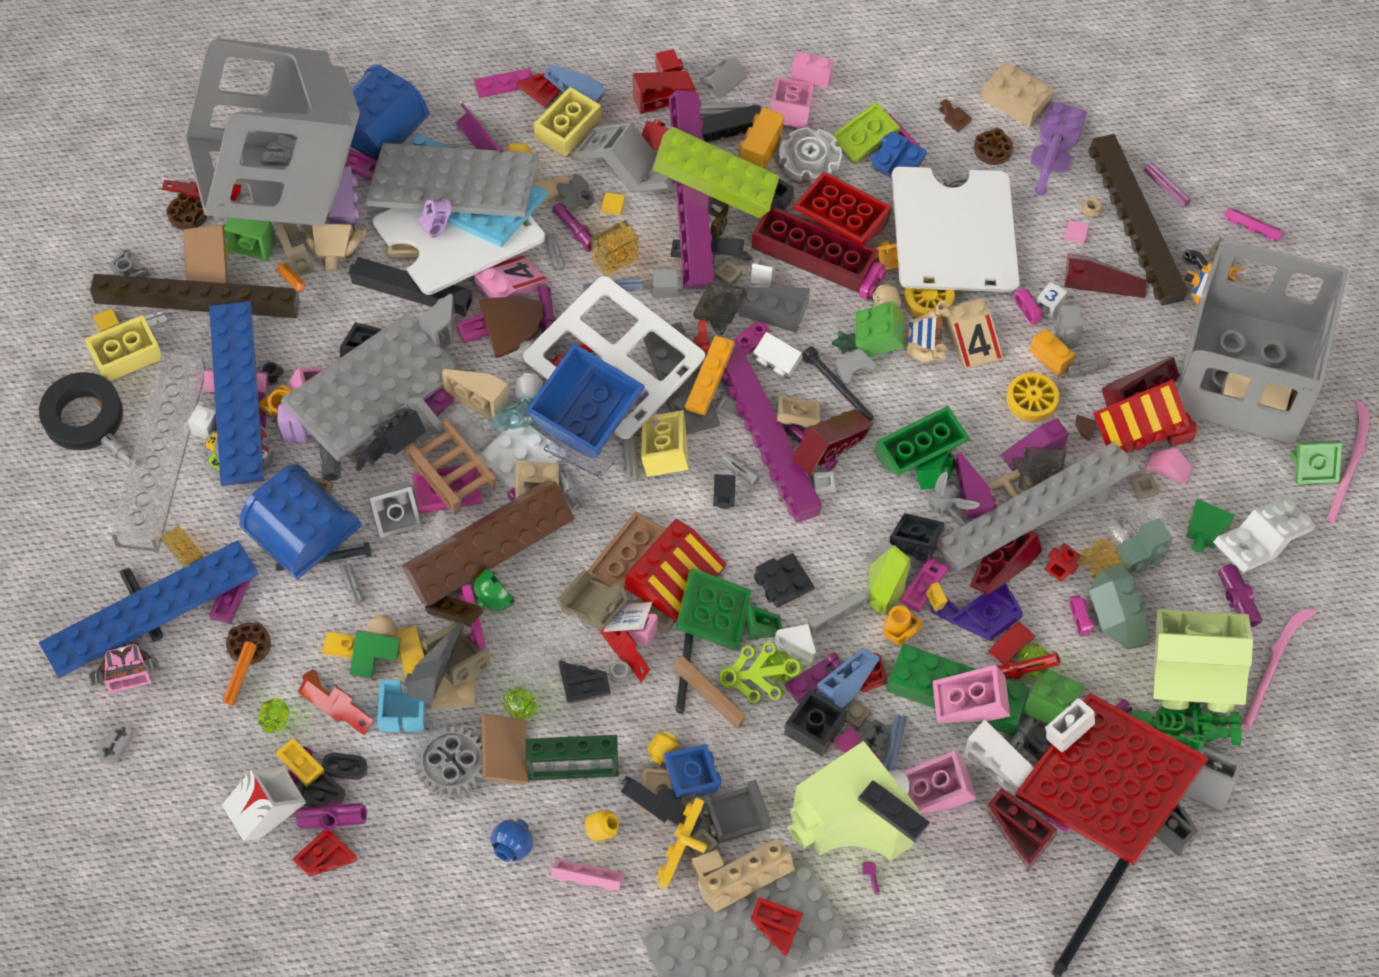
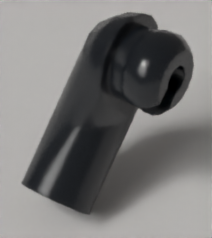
M1187 249L1182 254L1185 262L1197 265L1200 270H1202L1203 265H1208V262L1199 251Z

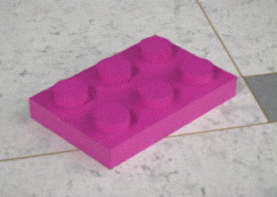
M461 466L437 469V473L440 477H445ZM475 468L450 483L449 488L452 491H459L478 479ZM420 473L412 474L419 514L449 509ZM480 488L462 498V502H460L461 507L482 504Z

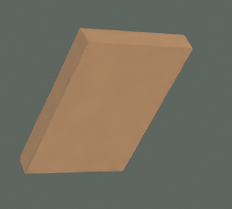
M217 225L183 229L187 280L228 283L224 226Z
M484 714L482 716V766L484 780L521 785L528 783L525 747L527 727L525 719Z

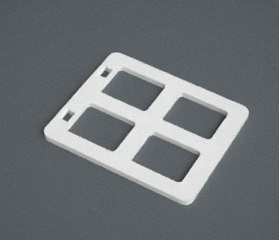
M606 276L599 277L523 354L525 363L548 380L556 367L543 356L566 333H572L602 357L601 360L644 384V391L649 395L626 419L621 421L614 431L622 439L632 437L705 360V353L701 348ZM603 296H608L638 319V322L616 344H611L581 321V318ZM649 332H655L685 356L662 381H658L627 356ZM684 366L688 370L680 377L677 372ZM642 410L646 414L637 421L634 416Z

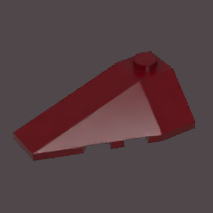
M1067 253L1065 288L1145 298V279L1092 257Z
M1169 357L1101 388L1106 407L1170 380L1175 382L1179 377L1175 358Z
M1029 531L984 556L981 564L977 566L970 584L971 588L989 595L1030 566L1042 552L1038 533Z

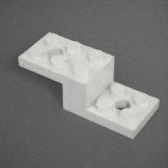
M1285 496L1254 509L1239 528L1218 536L1214 543L1244 573L1277 558L1291 540L1311 532L1316 525L1307 514L1303 513L1296 506L1292 499Z

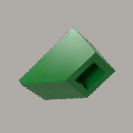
M951 450L918 466L916 475L921 490L934 489L939 476L944 472H948V482L953 469L956 467V458L952 455Z

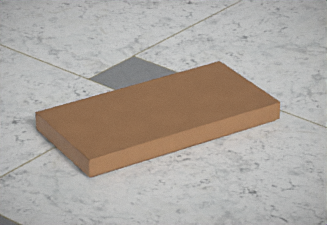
M635 511L588 569L590 577L611 588L617 583L624 589L626 573L666 529Z

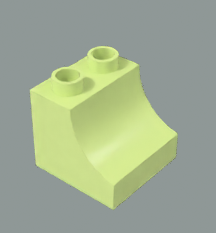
M1157 609L1153 680L1154 699L1162 700L1163 707L1174 710L1189 708V701L1207 702L1209 710L1222 713L1234 711L1235 704L1246 705L1249 669L1252 664L1253 648L1249 614Z
M863 741L796 786L794 806L790 809L793 823L788 826V830L800 848L805 849L811 845L819 856L835 848L857 846L878 852L892 861L911 848L913 841L859 802L858 797L870 782L874 780L920 815L921 811Z

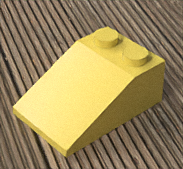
M683 410L651 416L642 425L641 459L647 477L688 470L689 455ZM659 419L660 422L656 426H654L653 422L651 423V420Z

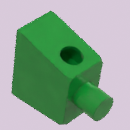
M1196 499L1186 534L1187 538L1194 540L1191 545L1192 550L1201 553L1205 546L1214 549L1216 547L1215 539L1226 533L1235 514Z

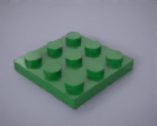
M692 568L688 574L675 629L736 651L739 648L752 590Z

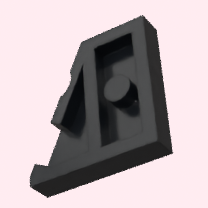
M563 660L558 661L567 704L611 695L606 671L569 664Z
M325 772L307 787L302 782H300L298 787L299 792L306 801L304 805L310 807L326 806L330 802L342 804L346 795L345 790L339 784L333 782L331 777Z

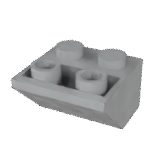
M451 294L439 299L433 307L423 311L419 316L420 328L443 350L454 342L455 311Z
M1203 746V750H1198V752L1207 756L1208 762L1184 796L1223 812L1243 763Z

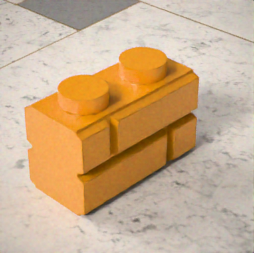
M1048 328L1043 329L1032 338L1029 349L1057 377L1067 371L1070 365H1073L1076 355Z

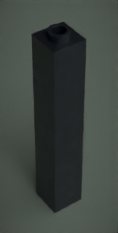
M357 257L355 263H352L349 268L352 284L433 307L439 299L451 294L453 296L455 314L460 316H466L473 301L472 290L456 285H451L432 295H426L420 290L407 271L361 257Z

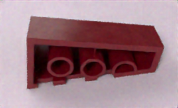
M853 409L848 412L844 411L838 416H832L826 421L822 420L816 425H810L804 431V438L791 460L811 475L815 472L817 465L820 467L825 466L828 462L827 460L831 457L835 459L845 449L848 451L862 442L873 426V423L859 411Z

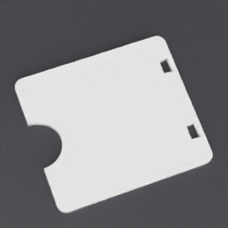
M896 167L893 170L892 187L899 280L903 287L1014 292L1018 289L1020 282L1010 180L1007 173L1003 171L970 170L969 178L965 184L960 187L950 188L940 184L935 179L931 168ZM923 278L934 279V283H923ZM985 281H995L996 286L985 285Z
M391 208L373 218L374 227L388 246L403 243L410 244L418 249L419 257L413 265L407 268V272L426 295H432L533 248L545 240L543 230L531 215L526 219L530 226L525 227L522 224L502 247L447 222L443 233L436 238H431L419 224V219L423 212L421 210Z

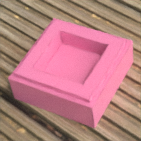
M1069 220L1064 239L1084 244L1089 224Z

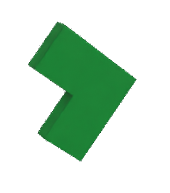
M357 630L350 674L372 678L376 657L394 661L398 659L401 638Z

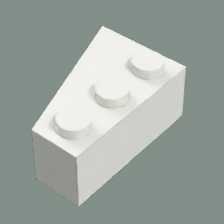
M985 719L967 740L963 756L1016 796L1017 790L1034 769L1033 765L1023 758Z

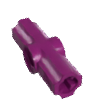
M1232 563L1225 565L1218 570V575L1226 590V599L1230 601V607L1235 608L1237 614H1249L1250 625L1253 628L1263 620L1254 603L1253 590L1249 584L1244 583L1236 565Z
M330 802L326 806L298 809L295 820L297 827H300V829L322 827L330 831L337 826L365 824L368 812L366 805L363 803L340 804L338 802Z

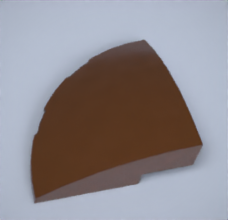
M496 297L479 300L481 313L495 358L517 351L520 344L525 340L531 341L538 332L540 321H543L542 301L522 297Z

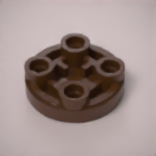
M995 128L976 136L974 153L980 161L989 165H999L1010 159L1013 152V143L1004 134L1002 129Z
M185 193L178 194V197L169 204L166 210L170 224L179 230L198 228L207 219L201 199L189 197Z
M243 623L232 627L228 631L226 648L229 656L235 662L238 661L246 641L256 644V650L250 665L262 661L268 655L271 649V639L268 631L261 623Z

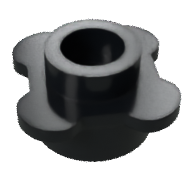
M268 362L263 365L261 372H267L268 381L271 384H275L278 382V377L284 373L282 367H278L276 363Z

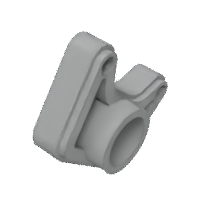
M128 249L122 250L110 262V268L116 275L145 277L149 274L147 267H136L131 262V254Z
M857 349L838 359L835 367L841 382L847 386L850 384L851 375L860 370L874 372L876 364L863 350Z

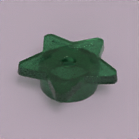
M838 331V338L831 343L837 346L842 354L851 349H858L854 342L855 333L845 334L842 331Z

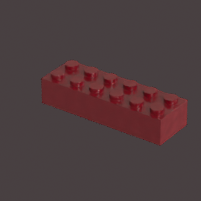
M770 206V210L762 216L752 233V249L858 293L874 262L878 261V249L866 244L861 245L842 234L774 206Z

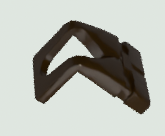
M709 196L708 213L716 217L711 223L710 233L712 237L722 236L727 226L726 217L729 205ZM712 205L723 207V209L719 213L713 209Z

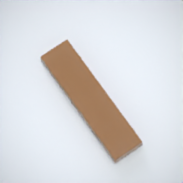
M680 656L675 661L673 669L738 729L744 722L745 714L685 657Z

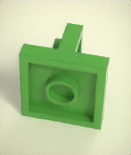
M1340 440L1298 442L1297 450H1291L1290 458L1296 465V483H1339L1342 442Z

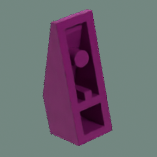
M1056 418L1036 428L1001 453V456L1012 471L1064 447L1069 433L1060 420Z
M957 453L955 463L962 499L980 503L978 508L964 509L966 519L978 518L996 508L995 495L992 496L988 484L964 455Z

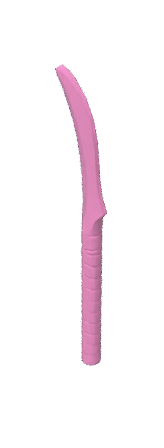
M1357 399L1355 404L1359 417L1358 434L1350 460L1327 517V520L1333 523L1340 510L1357 462L1365 454V440L1369 429L1370 417L1368 409Z
M1308 609L1295 614L1287 623L1277 642L1271 647L1270 660L1243 721V727L1251 728L1279 659L1292 634L1303 622L1314 616L1317 611Z

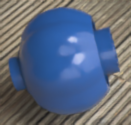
M521 819L517 821L505 820L499 823L491 833V845L494 848V854L505 862H509L514 854L516 856L512 859L513 861L526 857L531 852L534 843L533 836L528 829L529 825Z

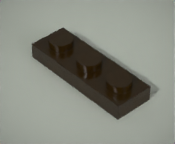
M448 596L443 597L430 606H425L427 613L457 623L460 622L467 626L474 623L484 613L480 605Z

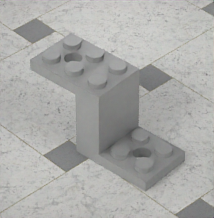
M632 122L594 127L574 153L578 160L604 158L631 192L668 189L675 183L673 179L652 170L657 154Z

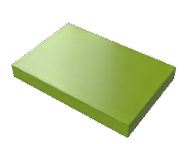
M875 102L835 132L833 136L837 139L836 145L841 147L842 152L855 165L881 146V141L885 135H889L891 131L898 133L901 129L885 110Z

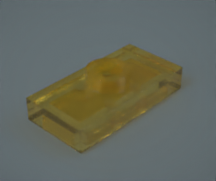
M179 525L161 537L162 542L183 567L204 558L201 551Z

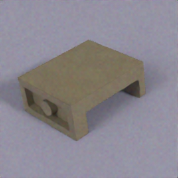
M273 222L292 270L299 277L315 272L304 243L296 247L291 245V241L301 238L297 225L294 223Z
M583 570L557 601L566 615L602 631L629 599L621 585L615 583L611 588L593 580L588 571Z
M457 622L422 640L424 657L458 624ZM464 625L461 638L444 675L453 686L490 666L489 651L487 649L481 651L464 635Z

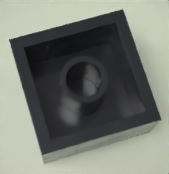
M809 689L785 723L784 735L823 757L846 723L847 711Z

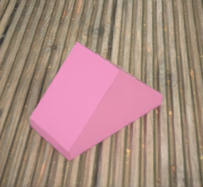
M1177 448L1153 451L1146 469L1186 484L1193 466Z
M648 614L643 629L627 630L635 642L648 647L658 630V616L656 614Z

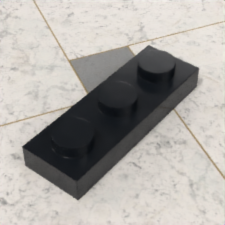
M874 780L870 782L858 797L859 802L913 842L917 841L930 824V821Z

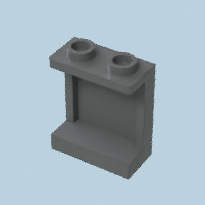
M756 779L748 781L746 788L710 798L709 794L704 795V804L701 809L704 817H709L711 823L708 824L709 832L712 837H716L718 844L770 828L771 819Z

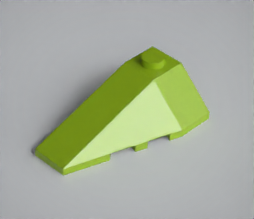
M895 545L873 561L869 566L868 572L870 605L875 611H880L884 615L901 601L911 560Z

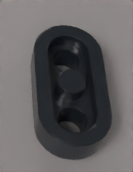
M333 752L327 754L322 760L324 772L330 777L359 780L368 771L366 760L359 755ZM332 764H338L337 768H330ZM356 766L360 767V770L357 772L352 770Z

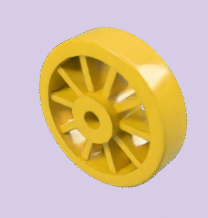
M923 278V283H934V279ZM905 288L903 301L907 311L918 318L936 309L940 301L945 300L949 304L948 307L953 306L955 291L945 290L944 293H941L943 290Z
M1028 372L1018 375L1011 381L1007 391L1006 402L1010 411L1019 419L1027 422H1041L1050 418L1055 413L1060 394L1057 385L1049 377L1040 373ZM1026 405L1029 406L1028 410L1024 409L1023 407ZM1031 407H1034L1036 412L1030 411Z

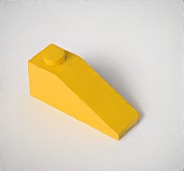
M416 626L396 630V637L401 638L399 653L405 677H407L408 673L412 674L415 666L424 658Z

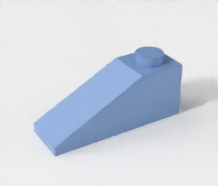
M549 65L544 74V77L563 93L571 87L596 103L603 98L606 92L603 85L592 77Z
M862 648L817 684L819 695L841 708L845 707L853 700L879 661V656Z

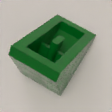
M752 605L747 607L746 621L749 639L775 637L776 632L782 629L779 615Z

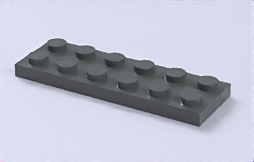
M681 322L671 324L673 328L687 338ZM649 332L643 338L658 380L662 381L685 356L655 332ZM683 366L677 374L681 377L688 369ZM699 367L666 400L671 412L684 411L686 435L720 426V421L712 401L706 415L685 409V404L700 372Z

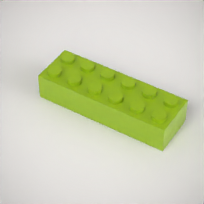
M671 127L663 135L652 169L759 219L770 210L780 177L674 127Z

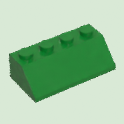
M946 406L877 440L874 453L884 469L900 476L970 441L971 438L950 407Z

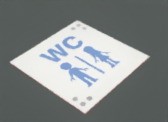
M652 602L625 604L606 625L604 632L643 629Z

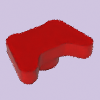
M706 319L698 321V336H694V344L704 351L705 358L710 348Z
M873 653L879 656V661L861 686L860 691L867 692L886 683L887 676L881 656L878 653Z

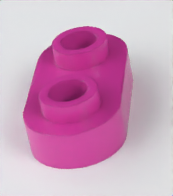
M874 262L859 291L861 298L869 300L874 291H876L880 281L884 280L887 273L884 264Z
M1024 288L1014 291V300L1029 323L1034 325L1041 322V317L1043 316L1042 309L1034 303L1031 293Z
M761 322L754 323L736 337L745 355L753 352L765 333H769V328L766 324Z
M1080 595L1070 596L1069 605L1080 637L1089 636L1091 630L1094 629L1092 618H1088L1086 612V600L1082 599Z

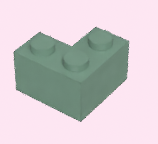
M1158 518L1141 525L1136 537L1119 543L1115 554L1129 573L1134 571L1135 573H1140L1148 565H1158L1165 560L1173 538L1161 519Z

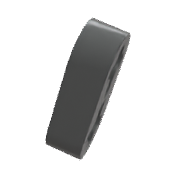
M872 721L864 730L857 745L864 741L868 746L869 742L871 743L869 748L875 754L887 736L886 726L880 721Z

